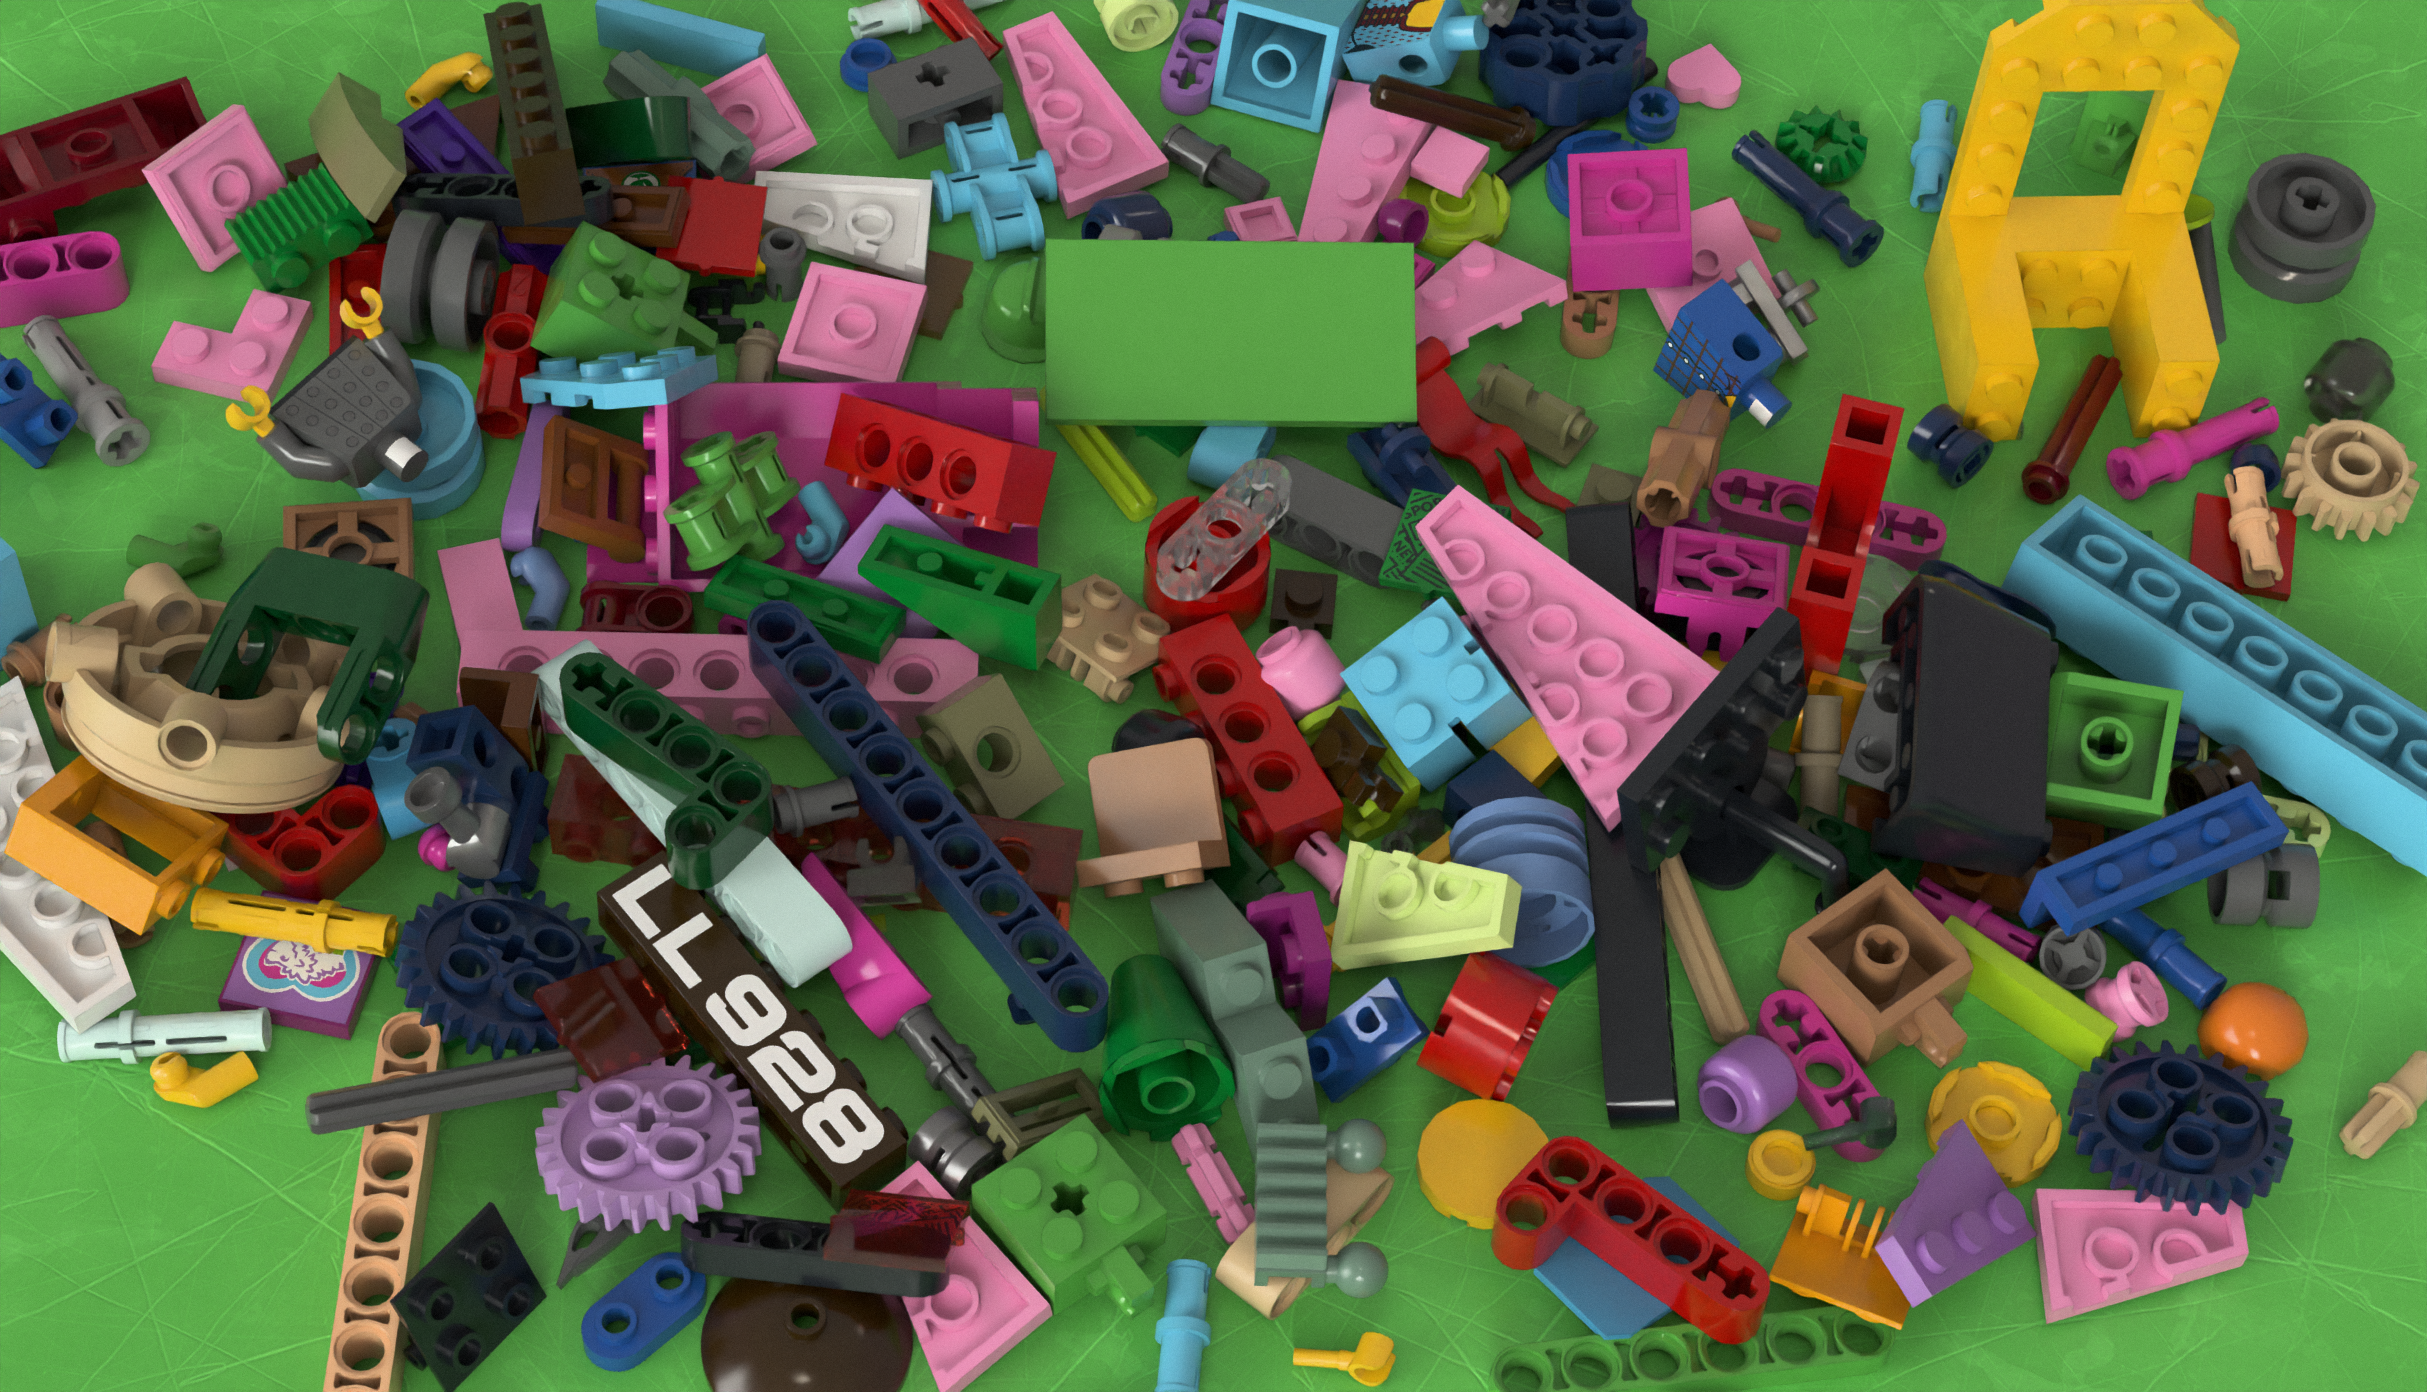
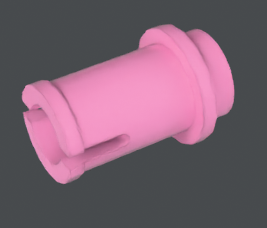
M1318 831L1310 835L1311 840L1318 848L1315 850L1304 840L1296 851L1295 862L1309 872L1330 892V901L1338 908L1347 855L1330 840V837L1324 831Z

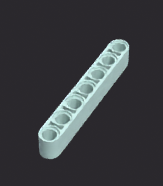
M585 639L530 672L539 674L544 710L666 847L664 832L666 819L677 806L578 737L566 724L559 682L562 667L569 659L578 654L586 652L603 654L591 641ZM642 729L634 732H644L648 730ZM700 765L684 766V768H694ZM768 837L721 882L711 888L704 889L705 893L720 910L734 920L743 936L765 961L776 970L781 979L793 988L800 986L852 951L853 946L850 935L839 916ZM706 844L690 845L688 848L697 849L705 847Z

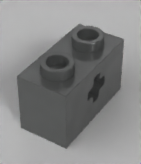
M970 37L950 45L940 46L933 51L886 65L881 69L868 73L869 114L898 160L944 144V124L947 122L955 121L958 126L989 121L994 113L1003 112V82L974 38Z

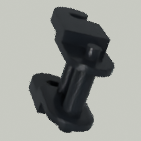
M719 279L718 286L692 288L688 292L687 300L691 306L696 308V316L694 318L718 333L719 344H735L747 330V324L744 318H732L731 308L734 305L757 304L765 298V286L762 282H755L753 284V291L749 292L747 291V284L744 279ZM708 309H722V315H708ZM755 321L753 328L765 329V325L761 321Z

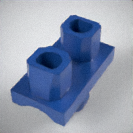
M0 353V439L34 469H37L47 464L60 442L65 439L77 421L78 413L63 399L53 400L36 386L32 378V371L17 358L8 360Z
M1395 977L1383 979L1306 1040L1312 1078L1320 1083L1331 1103H1341L1383 1069L1394 1065L1405 1052L1430 1034L1425 1023L1409 1006L1402 987Z

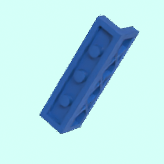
M2250 781L2037 871L2018 914L2029 929L2055 919L2066 936L2069 937L2279 847L2283 844L2289 830L2254 783Z

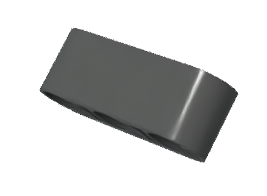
M1288 455L1272 457L1240 501L1260 516L1267 526L1269 537L1370 586L1379 589L1391 588L1380 585L1378 577L1404 509Z

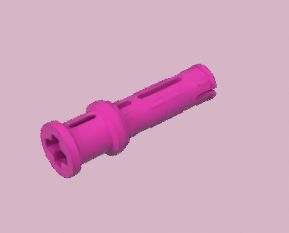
M2259 397L2243 406L2210 418L2179 432L2167 429L2159 430L2151 434L2148 442L2134 448L2127 446L2115 448L2107 455L2106 461L2110 482L2116 492L2123 498L2134 500L2142 497L2148 487L2159 482L2174 483L2186 477L2191 470V466L2252 440L2275 433L2279 427L2277 410L2272 405L2259 412V409L2268 406L2270 402L2265 397Z

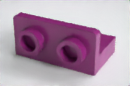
M1313 890L1296 894L1276 892L1258 901L1248 903L1246 920L1267 944L1272 979L1276 978L1277 991L1282 1008H1293L1298 1028L1302 1032L1324 1027L1327 1019L1332 956Z

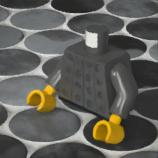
M363 287L360 290L363 299L370 306L369 317L357 316L346 299L340 305L342 321L351 328L362 329L366 335L363 341L355 335L351 336L271 408L269 397L263 389L252 385L246 386L240 391V394L245 401L253 406L255 416H248L234 403H231L226 409V420L229 425L239 431L253 429L258 434L256 442L295 478L332 483L340 480L354 488L366 487L384 469L390 471L401 481L410 482L420 475L428 462V453L415 443L423 431L418 415L423 398L414 365L390 326L382 327L378 317L382 312L383 304L380 295L372 288Z

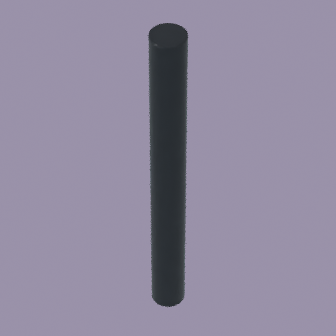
M1646 57L1644 83L1636 87L1633 92L1657 76L1658 68L1652 59ZM1603 117L1584 120L1577 126H1554L1494 174L1504 182L1507 191L1511 190L1548 161L1556 152L1557 146L1565 138L1586 131Z

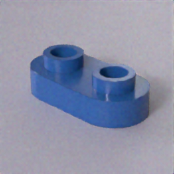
M678 1252L658 1254L646 1261L594 1303L584 1315L581 1333L584 1350L588 1358L599 1368L613 1372L630 1370L641 1364L701 1314L707 1301L705 1274L694 1272L685 1267L681 1261V1253ZM674 1277L682 1281V1284L675 1289H664L659 1286L660 1282L666 1278ZM613 1321H623L629 1325L626 1330L620 1333H610L605 1330L606 1326Z

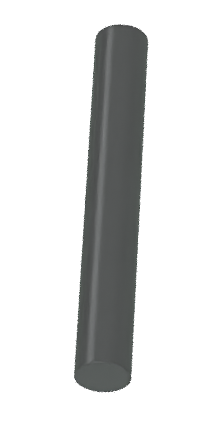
M2210 221L2201 227L2189 231V236L2216 345H2219L2226 340V330Z

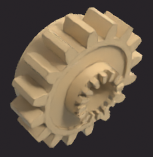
M2332 418L2329 423L2321 427L2314 423L2309 425L2304 438L2295 436L2280 470L2281 478L2286 480L2281 494L2285 498H2298L2292 513L2295 516L2310 513L2315 517L2311 529L2316 532L2327 524L2334 527V535L2338 540L2344 538L2347 530H2355L2356 535L2362 542L2368 541L2373 528L2387 536L2391 533L2395 522L2403 524L2406 520L2420 482L2412 479L2418 466L2416 462L2408 461L2405 453L2406 446L2403 443H2399L2383 428L2357 419L2338 420L2337 418Z

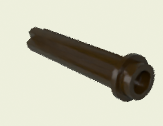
M1386 74L1379 75L1377 80L1371 82L1369 92L1371 93L1370 104L1376 109L1498 142L1501 148L1508 152L1526 149L1532 143L1536 134V121L1524 107L1513 106L1510 109H1506Z

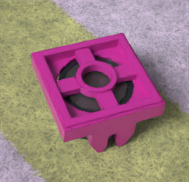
M1665 526L1661 543L1654 612L1667 614L1666 619L1669 629L1678 639L1688 643L1690 651L1701 658L1705 650H1711L1720 653L1721 661L1729 662L1777 607L1786 611L1790 546Z

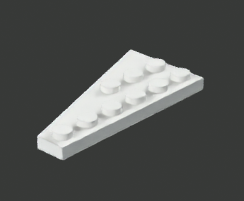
M18 675L0 686V950L80 1035L137 995L108 916L4 853L21 803L55 776Z

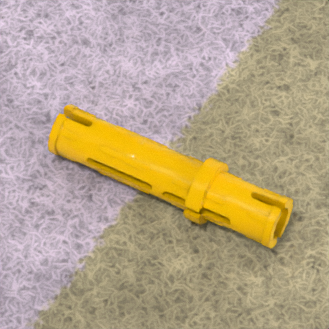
M203 886L198 888L194 895L190 915L191 922H194L193 928L198 930L223 931L278 941L298 942L311 945L315 952L331 954L335 949L365 952L366 954L388 958L395 949L399 927L396 921L397 916L394 914L369 913L342 908L338 901L323 899L319 904L300 903L252 894L225 892L224 890Z

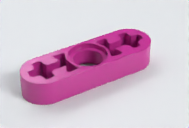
M1779 990L1767 996L1760 1008L1755 1033L1757 1036L1765 1037L1777 1044L1789 1056L1796 1070L1798 1082L1796 1096L1834 1151L1841 1157L1853 1162H1869L1878 1158L1886 1149L1894 1125L1892 1112L1811 998L1795 990ZM1781 1015L1787 1023L1798 1020L1800 1025L1797 1035L1788 1025L1777 1027L1775 1025L1777 1016ZM1800 1042L1803 1049L1796 1055V1051ZM1815 1063L1829 1064L1840 1073L1842 1082L1830 1088L1817 1086L1807 1077L1805 1069ZM1849 1096H1852L1849 1107H1847L1844 1102ZM1851 1116L1860 1126L1869 1123L1873 1126L1869 1137L1861 1129L1852 1132L1848 1129Z

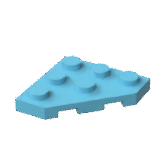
M682 346L658 350V355L643 357L637 362L634 351L602 354L598 356V360L580 363V367H577L576 357L574 356L544 359L539 361L540 370L520 378L523 403L535 404L546 402L545 397L551 395L552 405L570 407L587 405L588 399H593L594 409L665 405L718 380L716 355L696 356L694 346Z

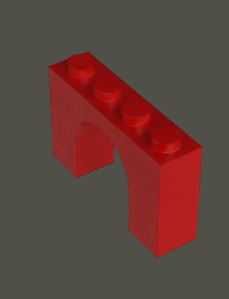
M1842 394L1806 543L1803 545L1787 612L1798 617L1800 620L1806 687L1808 686L1813 669L1838 676L1905 408Z

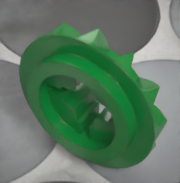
M1816 105L1809 114L1794 110L1787 122H1780L1775 139V148L1786 155L1817 183H1835L1846 180L1862 168L1866 159L1868 138L1860 134L1859 121L1843 120L1840 109L1829 115L1823 114ZM1821 136L1831 139L1830 143H1826L1823 148L1820 147L1817 153L1813 152L1815 147L1814 141H1818Z

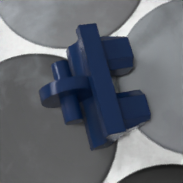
M1390 423L1384 428H1374L1366 432H1355L1347 437L1346 448L1361 465L1362 474L1372 487L1379 488L1389 503L1405 510L1413 488L1448 495L1457 486L1429 451L1431 445L1430 438L1420 427L1398 428L1395 423Z

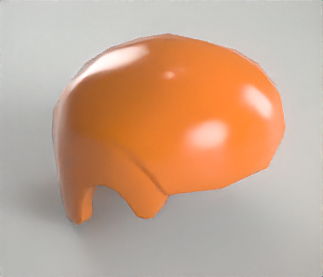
M2243 982L2228 988L2203 1011L2197 1028L2202 1053L2208 1059L2220 1052L2224 1054L2222 1067L2231 1070L2237 1066L2246 1065L2249 1067L2247 1073L2260 1076L2261 1081H2269L2276 1075L2280 1076L2299 1064L2309 1042L2305 1014L2296 999L2288 995L2285 990L2262 982Z

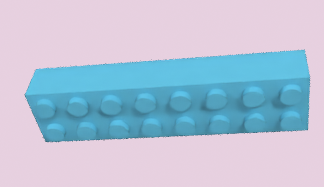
M2081 494L2021 543L2001 588L2034 603L2046 612L2056 625L2055 638L2065 643L2072 652L2090 659L2122 681L2184 691L2179 721L2184 724L2196 725L2201 732L2223 746L2230 743L2239 745L2250 755L2257 768L2279 781L2286 790L2304 797L2335 817L2343 827L2358 832L2389 852L2399 863L2412 867L2427 877V712Z

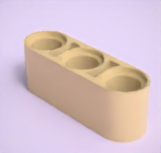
M1327 1159L1326 1249H1328V1255H1337L1370 1221L1388 1198L1395 1178L1380 1166L1368 1173L1354 1174L1340 1167L1335 1159ZM1254 1221L1229 1247L1215 1273V1277L1219 1282L1269 1320L1279 1317L1311 1284V1278L1269 1277L1268 1286H1254Z

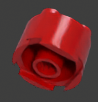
M1190 496L1176 500L1164 507L1152 520L1145 544L1142 594L1149 611L1168 622L1172 632L1180 631L1225 613L1230 615L1239 632L1251 626L1262 613L1266 605L1271 547L1268 529L1264 521L1247 505L1235 499L1221 496L1220 503L1199 502V496Z
M1491 951L1470 953L1441 1010V1014L1434 1027L1435 1030L1434 1032L1431 1031L1416 1065L1487 1101L1491 1099L1504 1102L1558 993L1559 987Z

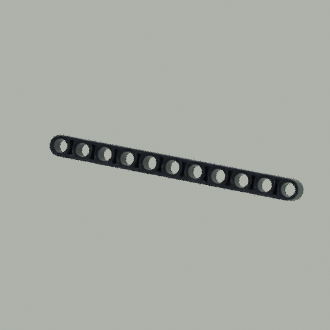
M1622 500L1566 507L1569 564L1641 615L1635 532L1630 501ZM1585 797L1591 895L1595 924L1594 941L1604 1088L1609 1124L1611 1129L1678 1123L1680 1121L1661 867L1659 865L1651 875H1648L1631 865L1628 860L1622 820L1609 833Z

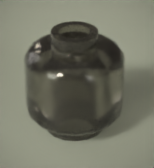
M2361 337L2354 340L2343 339L2334 341L2304 378V389L2310 400L2309 409L2312 414L2324 424L2329 423L2332 418H2337L2338 420L2357 419L2368 422L2395 388V377L2392 371L2393 361L2388 353L2373 341Z

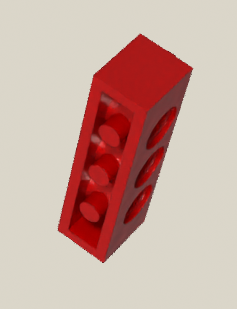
M841 393L824 466L848 473L847 485L882 493L884 485L890 486L889 490L894 486L915 505L924 506L925 499H931V512L967 520L968 512L975 513L973 525L1010 534L1013 523L1039 527L1057 452L890 402Z
M1225 613L1159 638L1158 665L1153 667L1152 675L1156 689L1163 701L1166 703L1173 701L1181 717L1188 718L1201 727L1206 739L1213 748L1220 798H1229L1238 812L1237 820L1240 831L1255 848H1259L1263 857L1271 866L1275 867L1295 859L1296 851L1304 840L1316 850L1318 846L1310 838V835L1315 832L1324 831L1333 843L1339 842L1344 804L1321 766L1316 762L1315 756L1274 688L1261 677L1262 668L1230 615ZM1209 692H1217L1220 694H1210ZM1236 740H1247V741H1250V742H1248V743H1242V742H1238V741H1236ZM1266 788H1274V789H1278V790H1280V791H1278V792H1271V791H1267V790H1264V789H1266Z

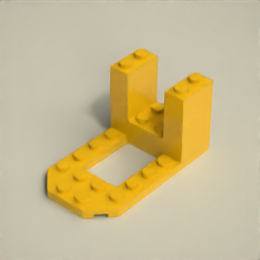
M2042 0L2044 10L2021 24L2011 18L1990 31L1923 275L1948 403L1963 417V425L1969 430H1980L1993 443L2001 440H2016L2039 367L2032 329L2108 327L2114 356L2121 363L2119 369L2122 371L2123 376L2120 382L2133 438H2149L2152 433L2163 429L2179 432L2197 425L2220 363L2184 210L2240 49L2237 31L2222 15L2218 18L2215 17L2205 7L2204 0ZM2155 90L2121 195L2013 197L2043 92Z

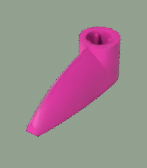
M811 852L801 864L802 876L839 916L850 935L853 946L850 953L828 968L850 1007L882 1041L895 1030L896 1023L907 1011L917 1005L928 1002L933 997V994L820 858Z

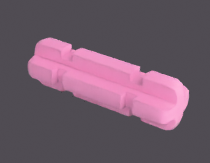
M1203 1123L1187 1124L1180 1128V1132L1172 1138L1171 1146L1183 1166L1188 1163L1190 1164V1167L1186 1169V1173L1211 1217L1214 1218L1219 1215L1220 1219L1216 1220V1226L1225 1242L1231 1246L1255 1220V1209L1251 1203L1244 1206L1243 1202L1247 1200V1195L1221 1151L1214 1153L1213 1150L1217 1148V1143L1208 1127Z

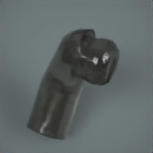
M1420 805L1406 809L1394 830L1383 838L1381 851L1392 854L1394 850L1417 856L1422 852L1423 842L1434 843L1445 834L1443 812L1437 807L1422 810Z

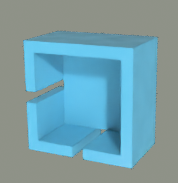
M1443 596L1340 673V676L1403 764L1430 793L1476 759L1469 747L1452 730V727L1460 721L1463 722L1482 746L1488 750L1533 716L1468 626Z

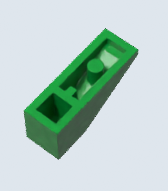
M887 524L883 525L857 565L858 574L978 655L1037 672L1062 631L1061 575Z

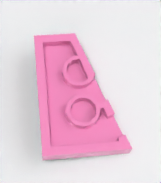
M1474 240L1415 290L1416 345L1427 337L1433 336L1445 344L1450 356L1469 347L1471 336L1495 324L1502 330H1505L1521 322V312L1544 301L1545 304L1552 307L1568 299L1566 280Z
M2036 1189L2031 1200L2034 1230L2037 1234L2035 1238L2046 1324L2243 1266L2249 1250L2242 1207L2230 1199L2226 1214L2220 1215L2209 1203H2201L2198 1216H2192L2187 1210L2185 1203L2179 1201L2174 1202L2169 1212L2163 1211L2160 1205V1197L2152 1194L2141 1203L2135 1202L2136 1190Z

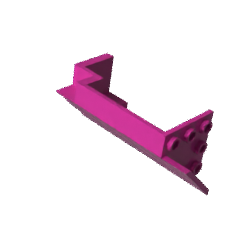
M961 381L712 382L669 404L648 406V412H644L643 417L644 443H640L644 446L645 450H649V470L642 477L640 530L646 536L645 556L639 562L619 563L608 556L607 550L587 544V583L601 580L618 583H658V585L677 586L686 592H704L706 586L726 561L705 570H690L686 561L690 553L676 525L667 523L663 515V511L668 505L677 500L689 488L699 483L693 467L684 466L681 454L689 446L703 438L719 432L729 431L732 432L737 444L752 435L774 431L779 440L775 448L789 477L797 478L801 490L814 481L824 482L848 519L850 530L842 544L843 546L889 491L890 486L884 485L882 493L853 487L846 484L848 473L824 466L841 393L890 402L1039 447V400L1036 388H962ZM610 465L608 518L615 520L617 475L612 471ZM797 494L777 512L766 518L773 533H780L782 535L785 546L776 555L762 563L815 580L829 562L819 565L807 563L796 549L795 538L797 533L804 536L807 532L806 526L812 523V520L798 500ZM928 498L925 499L924 506L917 505L967 548L1038 568V527L1013 523L1010 534L973 525L975 513L968 512L967 520L931 512L932 500Z

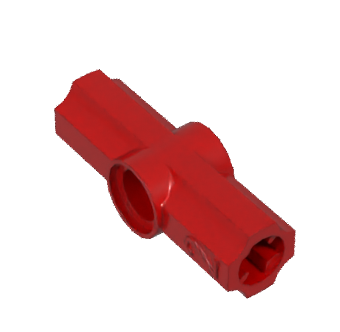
M513 264L511 269L499 274L492 317L487 321L483 329L485 355L475 409L480 429L489 433L492 438L514 440L517 434L526 431L533 403H523L520 378L540 370L539 361L542 360V351L531 347L530 343L549 276L540 272L535 265Z

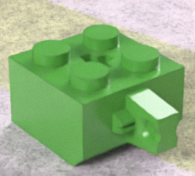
M2155 90L2088 91L2077 131L2068 148L2075 163L2125 183Z
M583 220L551 266L530 346L554 358L574 356L576 357L577 367H580V363L598 360L599 355L634 351L636 362L640 361V358L658 355V350L682 346H694L696 356L712 355L715 350L718 333L683 311L691 274L675 267L664 259H659L620 239L615 234L606 232Z
M2075 672L2052 674L2049 694L2045 816L2100 824L2106 827L2129 831L2137 830L2162 818L2184 691ZM2101 745L2113 747L2111 760L2098 758Z
M1085 1113L972 1184V1220L1050 1304L1053 1317L1089 1293L1096 1297L1105 1292L1130 1320L1153 1305L1154 1285L1140 1267L1146 1264V1255L1165 1243L1168 1212Z

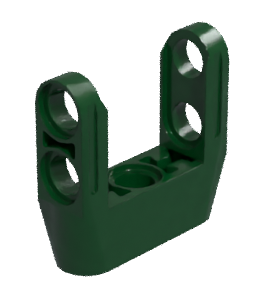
M274 547L229 599L185 687L210 696L218 687L219 698L225 700L253 699L285 633L350 647L316 715L318 726L317 743L319 751L324 758L347 765H358L366 760L372 752L416 662L430 594L418 582L398 572L284 547ZM245 630H247V647L244 655L239 659L238 643ZM377 660V674L370 688V673L373 664ZM349 718V734L344 745L341 747V732L344 723Z

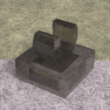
M902 836L894 837L895 854L892 860L886 864L874 863L871 860L872 850L869 840L859 839L856 846V858L862 869L847 870L848 898L856 906L922 903L921 876L914 865L907 866L910 859V851Z

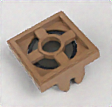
M411 497L283 506V547L391 570L415 581L414 513Z

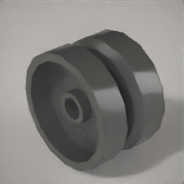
M2308 153L2285 154L2261 164L2249 179L2243 196L2241 210L2237 213L2230 232L2228 253L2234 270L2250 287L2276 300L2295 304L2322 302L2339 294L2352 279L2360 259L2361 249L2366 244L2374 224L2376 204L2369 187L2352 169L2323 156Z
M411 208L402 210L390 234L383 263L380 297L383 304L380 314L382 327L390 326L400 342L419 345L425 343L431 334L434 333L437 342L443 349L468 353L478 351L484 341L483 329L487 321L492 317L499 278L500 244L498 229L494 222L463 216L456 218L447 229L443 218L438 212Z

